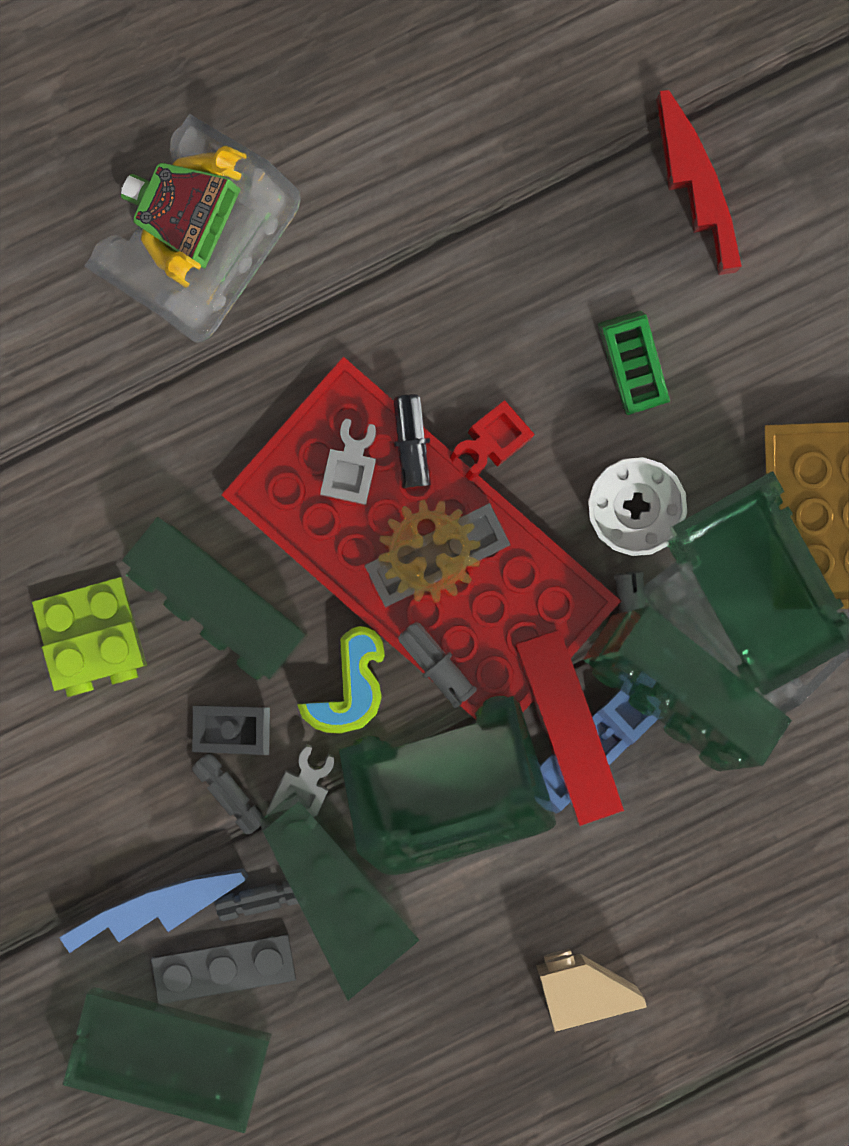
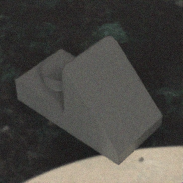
M193 706L192 752L269 755L270 708L266 706Z

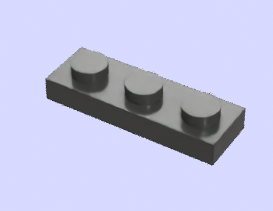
M489 503L364 566L386 608L511 544Z
M289 933L159 955L151 958L159 1004L296 981Z

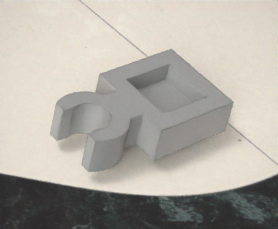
M345 419L340 429V435L345 444L344 452L330 449L320 495L366 505L376 459L363 455L364 450L374 442L376 429L375 425L369 424L366 437L362 440H354L349 435L351 420Z
M305 744L298 756L300 766L298 775L285 769L266 813L309 833L328 792V788L317 784L319 778L325 777L331 772L334 765V756L328 753L325 762L321 766L313 767L307 761L312 746Z

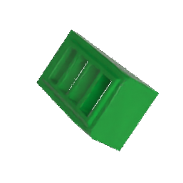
M636 311L598 323L601 340L625 414L630 415L670 402L647 314L642 311ZM636 328L638 336L616 342V334ZM642 346L644 354L621 360L620 353ZM648 365L650 372L626 379L625 371ZM653 382L655 390L631 397L630 389Z

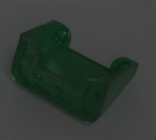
M773 471L670 527L673 537L666 541L676 562L680 566L684 563H687L739 656L742 663L737 665L736 669L749 691L757 688L762 695L771 693L849 649V618L844 611L839 614L837 612L844 605L840 598H835L790 517L793 513L789 506L780 510L779 505L783 504L780 494L784 493V490Z
M495 696L485 700L482 704L483 706L475 713L477 723L394 748L391 744L381 741L377 736H365L355 740L352 746L339 749L358 854L380 872L388 875H400L536 836L555 827L556 820L550 796L520 703L514 696Z

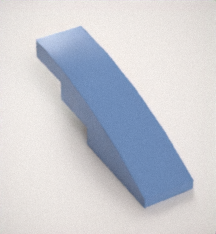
M665 648L658 652L651 661L644 665L592 714L609 765L628 746L637 741L696 682ZM552 753L524 781L557 814L570 803Z
M244 869L195 876L150 889L106 908L65 932L59 938L70 953L108 927L117 941L120 942L156 917L160 919L169 932L248 878V874Z

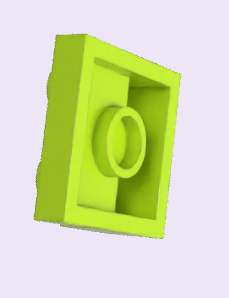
M123 577L32 602L44 644L42 649L54 691L65 689L67 697L94 690L92 681L110 677L111 684L113 685L138 678L137 668L147 666Z

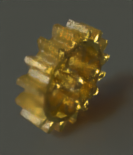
M422 500L419 503V512L415 514L404 506L401 509L405 520L399 523L396 520L389 519L387 522L394 531L392 537L380 536L379 541L390 548L389 552L379 556V561L391 562L393 567L384 576L387 580L397 576L402 580L397 589L400 594L405 592L409 586L414 588V598L418 602L423 597L424 592H431L434 603L439 602L440 590L447 589L453 597L456 596L458 592L454 583L459 579L469 584L472 579L465 572L466 567H478L480 563L477 559L470 557V551L481 546L480 541H469L467 537L475 526L473 523L464 526L458 523L462 511L459 509L450 516L444 514L445 502L442 501L438 503L435 511H429L425 500ZM425 519L432 521L435 525V532L432 536L434 546H443L451 539L459 541L462 546L461 554L456 557H450L445 553L436 556V566L441 570L442 578L435 584L428 583L424 578V571L427 567L425 557H416L408 564L400 562L397 558V552L403 546H409L415 550L423 547V537L418 533L417 526L420 521Z

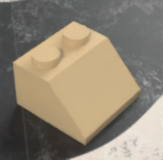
M571 949L547 954L544 956L545 963L536 965L555 1032L647 1007L645 999L636 985L582 954L572 955Z

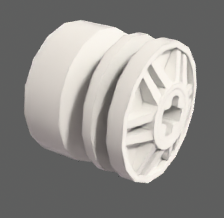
M644 457L622 459L606 467L594 481L588 499L590 521L598 537L613 550L631 556L653 554L669 546L681 532L687 515L686 492L677 475L662 463ZM634 492L642 493V500L650 505L648 511H641L639 519L631 518V511L623 509L624 500H632Z

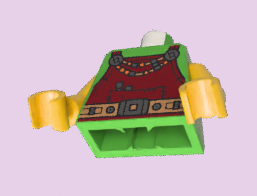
M222 146L217 152L178 158L172 165L159 163L150 181L131 174L127 177L122 187L121 198L139 206L133 223L143 229L141 242L157 267L165 271L168 277L186 288L189 286V283L185 281V276L189 269L193 267L198 270L206 268L241 190L231 180L223 176L237 181L240 180L242 174L234 171V167L239 159H246L247 154L228 146Z

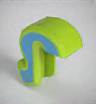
M358 626L352 628L340 639L344 701L297 704L302 719L313 728L326 733H344L363 728L376 716L382 699L381 687L373 672L368 668V663L371 660L378 663L382 662L385 657V651L381 637L368 627Z

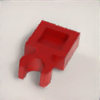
M504 400L471 426L467 433L473 440L460 442L449 458L455 461L464 454L471 456L475 465L469 469L465 476L468 480L473 479L484 469L488 457L498 467L526 445L535 434Z

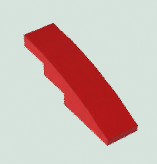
M669 90L660 91L656 104L669 190L687 188L694 233L712 230L718 275L737 273L742 267L732 218L717 174L694 127Z
M558 629L516 643L515 646L543 730L547 735L560 777L564 781L577 824L581 826L624 811L605 752L561 631Z

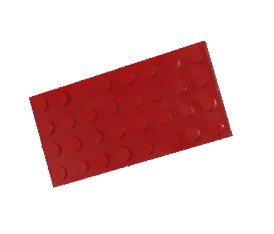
M343 357L221 495L424 673L425 671L398 639L399 635L415 622L420 623L445 653L451 652L453 654L450 659L469 682L477 688V691L466 701H462L460 706L499 740L534 701L515 644L559 629L570 658H572L621 600L479 475L468 480L465 475L470 467L459 458L452 461L449 458L452 451L425 428L424 437L430 438V443H426L431 485L402 488L398 446L394 447L393 442L398 441L394 400ZM345 419L351 420L349 435L354 440H362L366 437L369 424L375 425L376 429L375 440L370 447L364 450L363 455L376 459L366 505L320 495L330 449L344 452L345 444L342 441L340 429ZM489 503L491 504L511 544L510 546L385 608L364 565Z

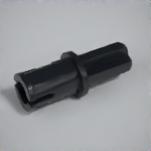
M416 394L397 396L394 398V410L398 441L393 442L394 447L398 446L401 487L409 488L431 485L426 443H430V438L424 437L420 397Z

